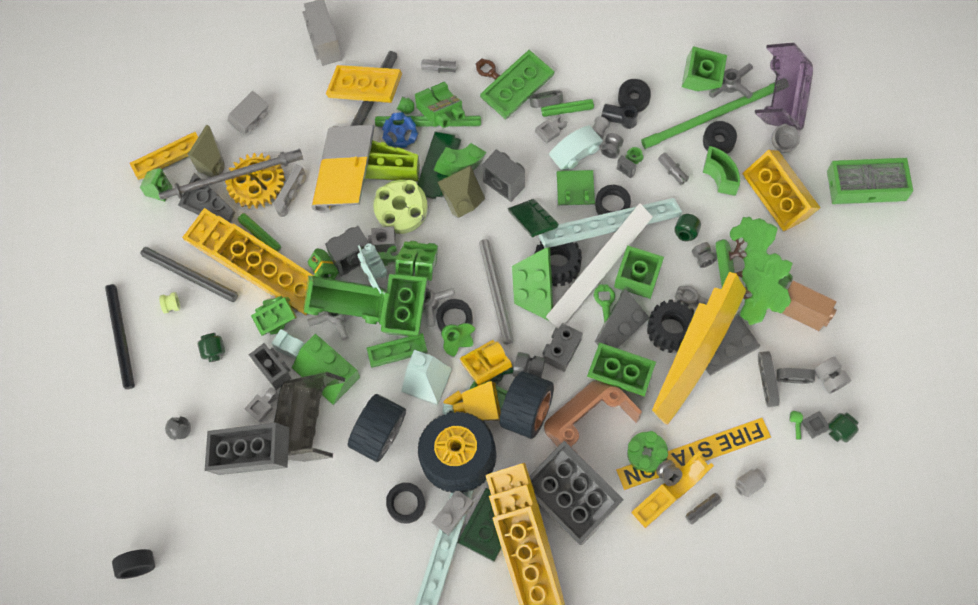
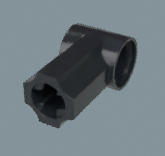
M605 104L601 117L606 118L610 122L622 124L624 128L631 129L637 125L638 111L634 106L619 107Z

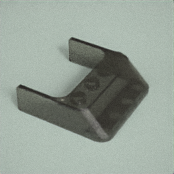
M323 372L288 380L282 384L279 391L274 423L289 427L288 460L305 462L333 458V453L312 448L316 434L315 427L319 415L322 391L327 386L345 383L346 378L329 372Z

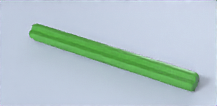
M376 116L375 126L383 127L386 119L388 120L391 116ZM407 116L412 118L417 125L416 127L433 126L432 122L425 116ZM465 116V119L460 122L454 119L451 120L449 126H481V116ZM404 120L393 121L394 125L404 123Z

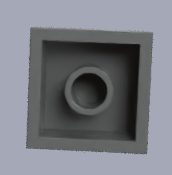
M496 149L482 164L483 182L510 202L525 188L524 167L520 163L512 161L506 153H501Z
M359 226L351 227L345 233L338 237H332L325 243L328 254L341 277L361 266L357 255L360 253L358 245H360L361 249H364L365 245L369 244Z

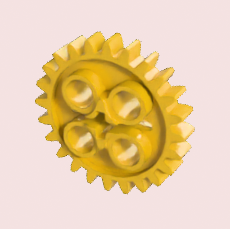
M253 153V156L250 158L246 154L245 160L240 157V163L233 162L235 168L229 167V170L233 171L267 161L271 157L267 155L264 158L263 153L257 157ZM279 164L249 173L250 176L246 174L225 181L226 189L236 204L240 203L241 207L246 204L248 209L254 205L258 209L259 204L265 208L266 202L272 204L271 199L276 200V194L280 193V188H283V182L286 179L285 173Z

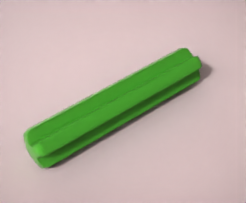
M593 99L560 103L541 107L542 116L546 117L594 109Z
M242 213L238 217L239 223L257 239L277 252L281 249V245L248 215Z

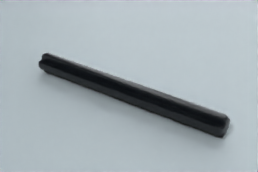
M114 284L105 286L122 385L125 390H129L135 387L117 287Z

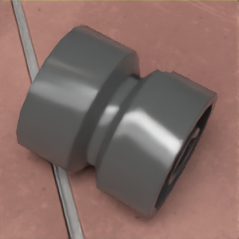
M518 352L513 377H516L519 372L524 371L541 378L545 358L540 356L531 358L527 353Z

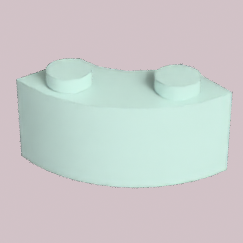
M590 125L585 126L560 141L549 155L561 170L573 169L580 160L596 153L603 140Z

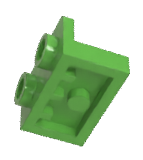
M279 296L272 300L273 304L267 307L262 305L255 309L256 313L252 314L251 317L261 336L297 318L289 304V297L283 298Z

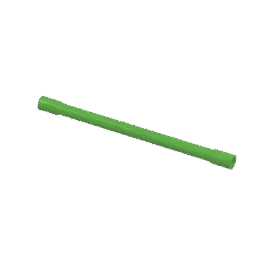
M785 78L769 84V86L752 92L753 95L749 99L743 96L662 132L641 139L644 149L650 148L661 141L756 100L787 89L789 86Z

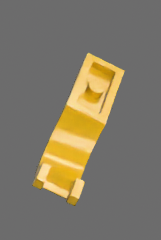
M698 451L680 469L682 471V478L677 484L667 486L663 483L631 512L644 528H647L714 467L712 463L708 465L700 457L702 455L701 451Z

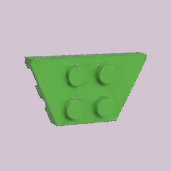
M546 247L512 266L514 304L548 320L546 318L547 314L553 308L550 247Z

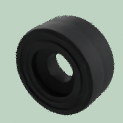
M640 79L625 81L620 86L618 93L620 107L634 106L638 113L645 110L650 102V87ZM637 93L639 98L632 99L629 95Z
M725 121L711 123L705 129L703 135V146L707 151L709 146L728 154L733 150L737 141L735 128ZM721 135L725 140L718 142L715 136Z

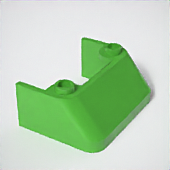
M308 276L303 309L305 313L311 315H319V312L326 311L362 317L365 319V323L377 324L379 322V324L384 325L389 293L382 287H380L382 292L380 294L377 287L373 289L372 285Z

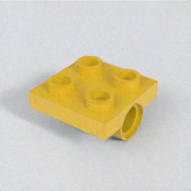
M494 340L459 358L461 364L478 386L512 367L511 361L505 355L502 346L498 341L495 342Z

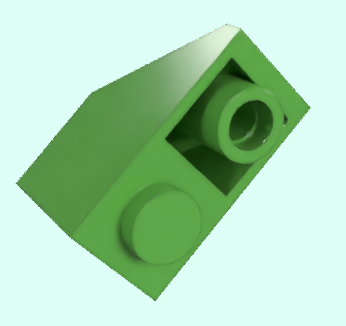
M157 168L146 173L140 189L145 196L160 200L158 193L172 189V185L163 170Z

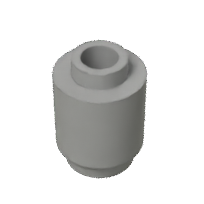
M751 469L735 480V489L741 496L749 497L761 489L767 480L760 469Z

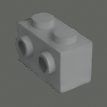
M252 90L229 113L227 121L244 135L247 131L251 132L256 127V122L259 119L263 120L268 115L269 104Z

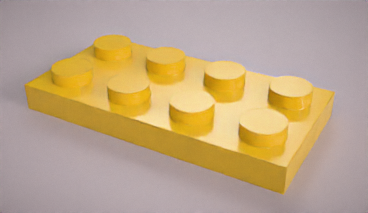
M337 65L326 95L328 98L392 103L402 72L400 69Z

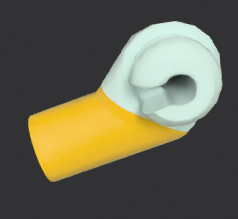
M456 391L443 401V414L446 415L447 413L454 412L453 404L463 399L460 391Z

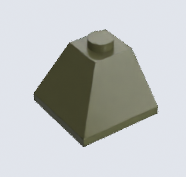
M206 125L188 155L197 172L213 177L224 171L225 163L219 144L210 126Z
M471 166L438 181V185L452 215L457 218L475 210L485 200V196Z

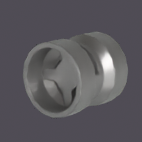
M609 133L605 138L606 144L602 146L601 153L608 158L615 159L619 155V148L622 147L624 140L618 134Z
M708 242L697 245L691 251L693 256L697 257V263L700 268H706L717 261L715 254L710 251L711 247Z

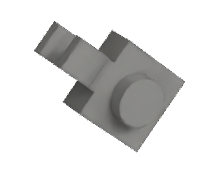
M271 387L263 397L257 394L245 407V410L261 423L273 409L270 403L274 402L279 397V394Z

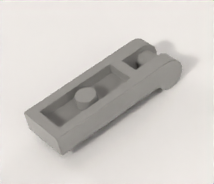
M296 164L274 201V207L280 217H285L288 214L287 207L291 200L296 198L298 188L306 180L305 171L300 165Z

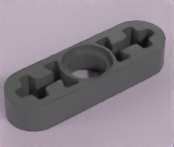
M769 351L758 352V365L767 407L779 406V393L771 353Z

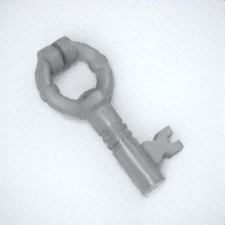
M679 286L675 293L684 304L702 303L707 305L708 299L700 296L692 286ZM685 290L694 294L691 300L683 297Z

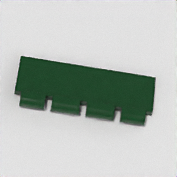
M434 132L417 184L428 198L444 197L438 181L448 177V175L440 174L434 171V168L446 147L459 150L461 139L455 138V135Z
M535 199L507 208L508 212L531 237L551 231L559 226L558 222Z

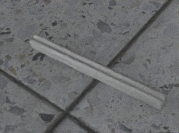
M488 239L481 240L479 242L503 343L510 344L514 340Z

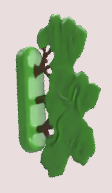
M743 217L741 223L730 231L731 239L737 242L735 250L732 252L729 242L722 239L716 242V252L722 287L729 272L736 273L745 283L746 293L743 297L745 304L740 311V317L747 320L749 325H753L763 321L767 309L770 308L773 312L783 313L785 308L790 305L791 299L788 289L778 282L780 279L788 276L793 263L788 260H782L781 256L776 253L767 254L766 250L774 242L778 228L767 223L761 218L752 220L751 217ZM744 242H747L748 245L745 248V250L739 252V250H741L740 246ZM740 257L744 260L745 266L742 271L735 272L733 258ZM751 293L752 296L747 297L746 294Z

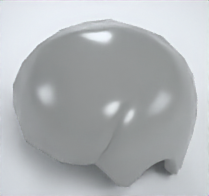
M782 124L773 132L771 141L775 149L789 153L795 150L800 143V135L796 127Z

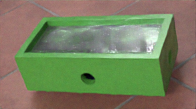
M907 158L832 161L827 170L832 204L907 201L914 191Z

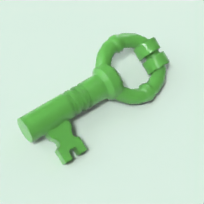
M599 284L593 296L595 301L602 307L605 323L611 314L610 306L615 300V293L608 284ZM599 292H609L610 299L600 300Z

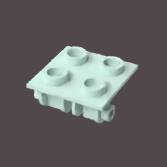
M371 243L366 244L364 249H361L360 245H358L360 253L357 255L361 262L360 264L365 274L367 273L373 289L377 287L381 294L382 292L376 278H384L387 275V269L374 245Z

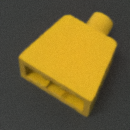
M492 381L463 392V402L453 404L454 413L464 412L473 414L482 421L500 420L501 410L496 384Z

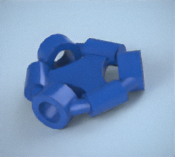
M403 112L393 113L384 123L382 138L388 146L408 148V145L415 143L419 134L416 130L417 125L411 117H407ZM404 120V123L394 125L393 121ZM407 130H412L408 141L405 140L404 137ZM389 132L395 134L397 138L396 142H393V140L390 138V136L388 135Z

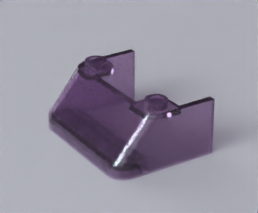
M795 42L767 45L766 49L773 55L770 68L776 74L771 106L755 110V114L765 124L777 127L787 124L796 127V130H802L805 125L813 77V64Z

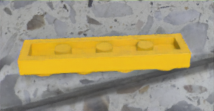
M193 132L130 162L129 164L137 179L144 178L148 171L157 168L163 169L188 157V153L198 139V135L196 132Z

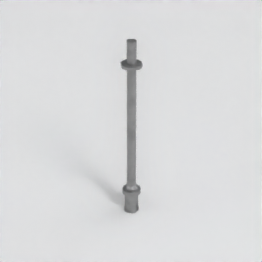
M300 148L287 153L280 152L277 158L190 184L179 186L178 183H175V188L160 192L158 195L160 200L176 195L181 199L183 197L182 193L279 164L285 167L289 163L304 160Z

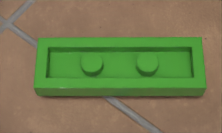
M423 333L419 334V336H409L366 348L371 368L411 358L414 350L425 354L428 353Z

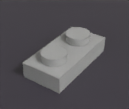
M455 491L432 521V524L449 536L474 502L460 491Z

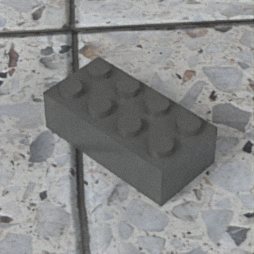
M268 423L207 431L205 471L224 475L288 468L289 427L278 423Z

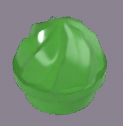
M402 96L397 110L404 114L412 113L415 109L414 102L409 97L405 98Z

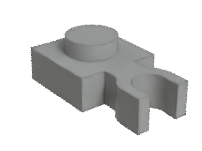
M558 115L554 122L548 119L537 126L535 133L547 144L560 135L561 130L567 126L568 122L559 123L561 116Z

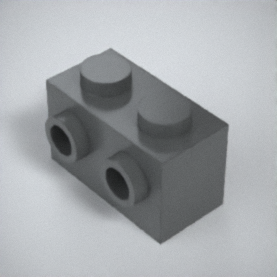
M564 323L559 328L556 327L551 336L553 338L551 344L547 343L542 352L545 363L565 372L582 341L583 333Z
M263 343L249 354L254 364L275 390L292 379L288 373L291 371L284 361L280 363L277 359L279 355L273 347L269 349Z

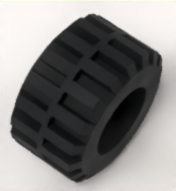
M541 241L540 245L537 244L534 254L544 249ZM577 242L550 247V256L562 255L568 260L563 266L551 265L553 286L557 287V284L565 286V282L570 284L573 278H577L582 261V252Z
M670 299L668 303L663 301L660 303V306L657 304L654 307V311L651 312L649 317L647 334H650V341L654 340L653 345L655 347L660 346V350L663 352L664 349H667L668 353H672L673 350L676 353L678 352L695 312L693 308H688L689 304L685 303L683 305L680 300L673 302V299ZM668 319L676 320L682 325L683 331L680 333H670L663 328L662 322Z

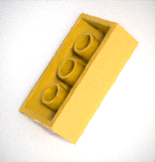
M768 150L742 173L783 231L807 220L821 208L778 150Z

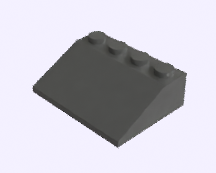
M565 441L530 475L537 502L579 545H583L624 500Z

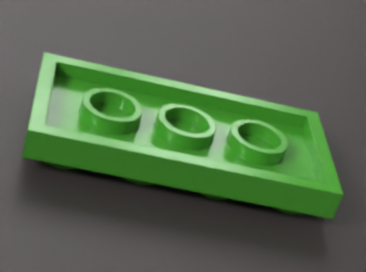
M528 50L480 94V98L506 120L531 95L541 88L554 75L555 71Z

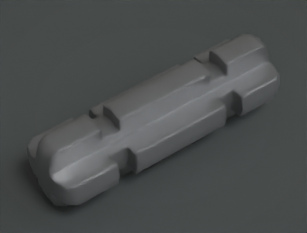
M717 493L712 494L709 499L704 500L695 507L694 511L691 510L686 514L687 521L690 524H694L699 518L711 511L714 506L716 507L722 502L721 497Z

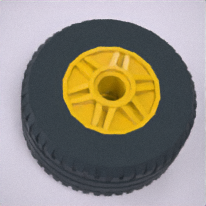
M451 412L438 416L437 419H433L424 428L418 442V458L425 476L434 486L443 491H450V493L460 491L461 493L468 492V490L472 491L474 488H478L477 486L485 483V480H487L486 475L494 470L497 455L492 432L484 421L473 414Z

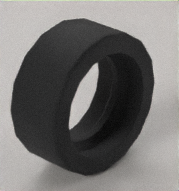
M615 184L607 185L597 193L595 209L598 215L615 212L605 209L602 205L603 198L608 195L618 196L624 201V206L621 210L630 208V194L622 186Z
M450 299L439 306L436 319L441 332L446 326L443 321L444 314L450 309H461L466 315L465 323L472 325V310L466 302L459 299Z
M400 483L389 491L386 497V507L390 516L395 521L410 524L417 521L423 515L426 501L422 491L416 485ZM404 491L413 493L418 500L416 510L409 515L398 513L394 507L396 496Z
M139 549L116 556L112 560L114 576L117 579H128L151 572L155 568L153 552L149 549Z

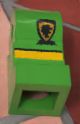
M319 248L313 251L308 259V265L313 269L314 276L335 279L339 272L329 254Z

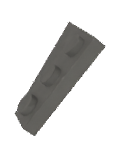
M194 173L189 184L202 179ZM209 186L184 193L178 204L181 208L197 215L205 208L230 223L236 213Z
M626 289L622 290L617 303L612 308V312L608 320L605 321L595 342L597 345L600 342L618 348L649 319L646 312Z
M739 314L731 322L722 342L706 368L710 376L760 347V344Z

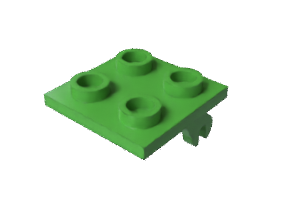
M593 170L556 172L558 205L595 204Z

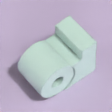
M281 329L271 343L275 350L296 359L301 347L304 345L302 341Z

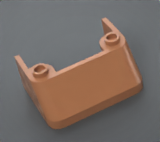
M594 380L545 422L544 431L557 447L565 441L572 448L579 439V432L574 427V424L602 400L610 407L620 406L635 423L639 421L642 411L620 388Z

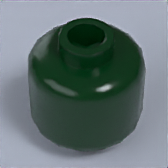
M683 214L678 218L674 232L682 241L695 240L701 229V221L693 214Z
M216 333L201 336V340L197 342L200 357L204 360L208 359L209 363L221 360L220 356L225 354L222 337L216 335Z
M847 412L845 414L838 413L828 423L829 430L831 431L828 435L836 442L841 440L847 443L859 431L857 426L859 422Z

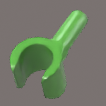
M792 411L789 421L796 423V440H801L803 414Z

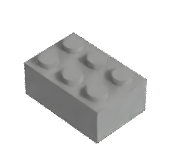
M325 0L304 3L305 11L302 13L316 59L321 60L322 66L342 61L338 41Z

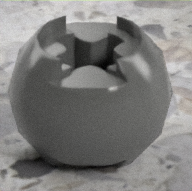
M172 417L165 425V432L170 439H185L191 432V424L185 417Z

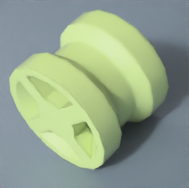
M176 292L168 296H159L161 309L164 314L169 313L170 310H180V302Z

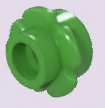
M632 147L627 151L625 158L634 164L642 162L644 156L640 148Z

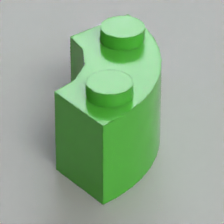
M472 143L460 150L446 147L439 157L434 171L450 176L468 166L475 170L482 163L487 152Z
M709 146L703 173L710 175L715 180L717 192L736 196L740 186V174L735 162L725 152Z

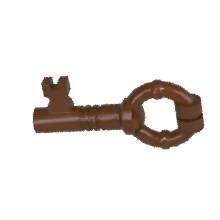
M481 58L475 63L479 75L493 78L494 80L500 76L496 72V66L493 61ZM485 64H489L492 67L488 72H483L480 68Z

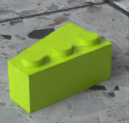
M372 140L365 179L412 180L418 182L420 163L417 154L398 147H390L384 142L379 143Z

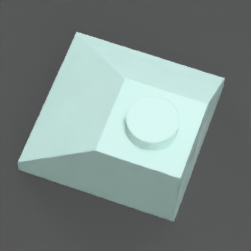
M414 350L406 369L401 391L438 405L452 368L431 355Z

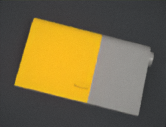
M374 125L332 126L328 128L312 202L313 210L327 213L330 211V206L360 205L375 128Z

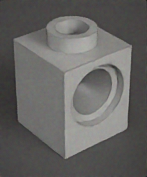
M394 226L371 228L372 235H368V241L375 246L377 252H387L389 247L396 246ZM381 238H386L383 242L378 241Z

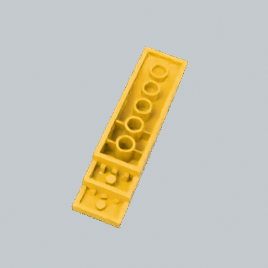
M204 208L183 235V240L275 298L279 296L283 298L289 297L291 307L307 315L303 309L308 276L314 275L234 223L231 224Z
M729 272L722 289L714 287L707 305L699 303L652 409L664 424L668 425L699 381L722 342L742 302L746 289L736 273Z
M522 463L487 474L486 479L491 492L489 498L495 514L493 521L519 605H565L549 541L526 464Z

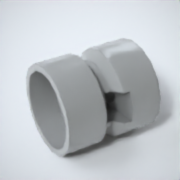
M836 357L824 361L814 369L819 379L824 380L823 385L829 394L841 389L852 381L846 371L841 370L842 365Z

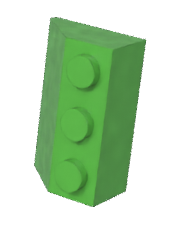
M389 274L387 286L389 297L384 325H381V332L388 335L405 337L419 336L428 278Z
M316 333L301 347L291 367L332 405L360 378L358 370Z
M599 342L587 377L645 396L656 361Z

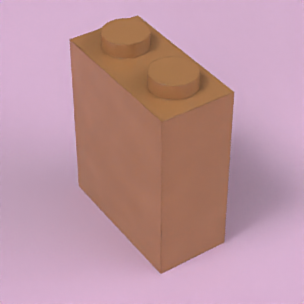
M792 281L788 288L791 303L782 314L820 331L823 326L827 327L830 320L834 317L837 311L834 306L837 301Z

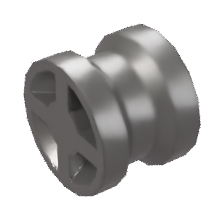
M665 460L657 467L656 474L663 479L667 486L677 484L682 478V471L675 467L672 460Z

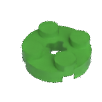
M653 431L638 433L628 444L627 458L630 464L637 470L640 469L647 473L655 472L657 467L668 457V448L665 441ZM644 448L651 449L652 456L643 455Z

